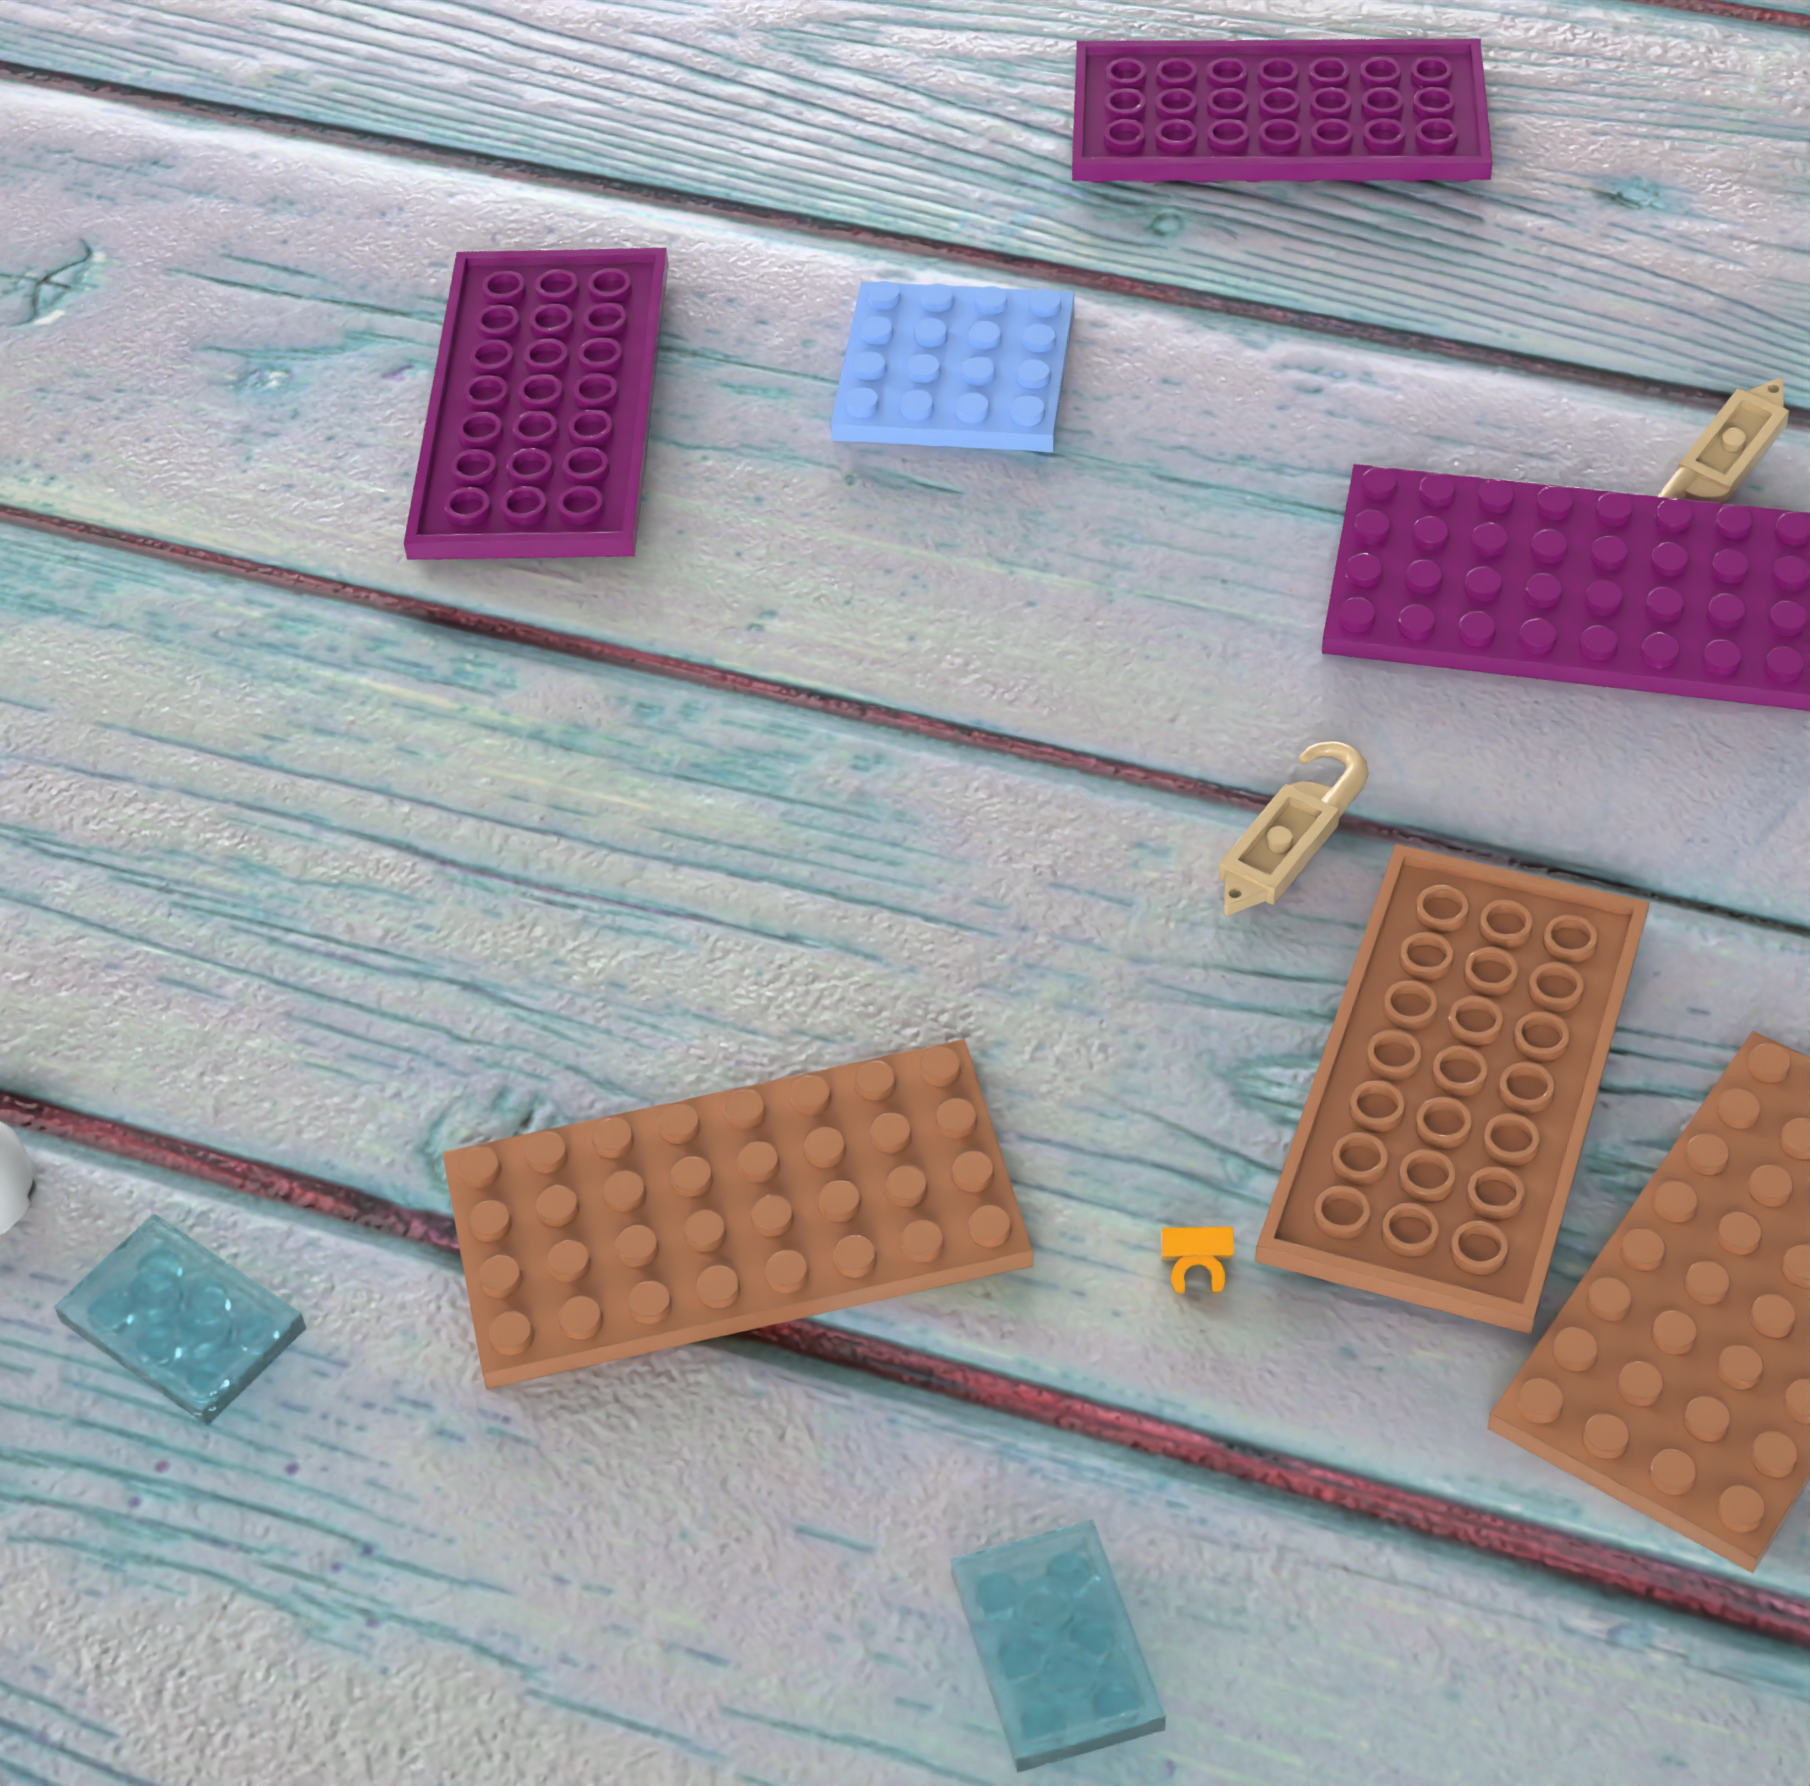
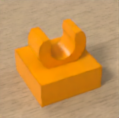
M1233 1227L1162 1228L1160 1232L1161 1260H1178L1170 1276L1174 1293L1184 1294L1185 1272L1188 1268L1196 1265L1202 1266L1209 1271L1211 1275V1293H1220L1225 1284V1272L1217 1259H1231L1234 1256Z

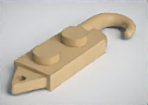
M1777 378L1748 391L1737 388L1679 462L1678 470L1658 496L1722 503L1725 500L1729 501L1787 426L1789 410L1784 408L1783 378Z
M1329 741L1312 745L1300 754L1299 761L1304 765L1315 759L1326 757L1339 760L1344 764L1346 770L1332 788L1306 781L1290 785L1284 784L1219 863V880L1224 882L1223 914L1225 916L1264 901L1274 906L1338 827L1339 818L1363 790L1369 775L1367 761L1357 749L1345 743Z

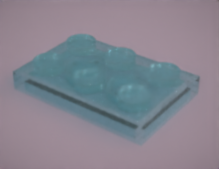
M155 1213L54 1306L61 1323L207 1427L306 1329L301 1312Z
M1093 1519L950 1559L951 1575L1017 1773L1165 1730V1712Z

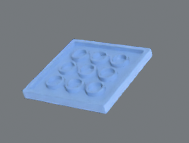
M861 281L831 419L832 441L1053 452L1074 315V291H1057L1047 288L1035 290L1000 288L996 286L970 287L948 286L945 284L927 285L893 283L889 281Z

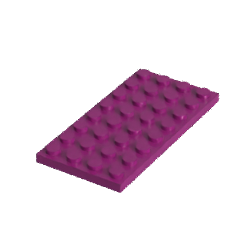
M1481 38L1077 41L1072 181H1090L1094 183L1106 181H1142L1146 183L1158 181H1195L1204 183L1209 181L1236 180L1247 182H1260L1263 180H1297L1300 182H1312L1315 180H1349L1352 182H1364L1367 180H1402L1405 182L1419 180H1455L1459 182L1491 180L1493 162Z
M667 247L456 252L404 537L407 560L635 556L669 266Z
M1353 464L1323 634L1322 654L1810 711V513Z

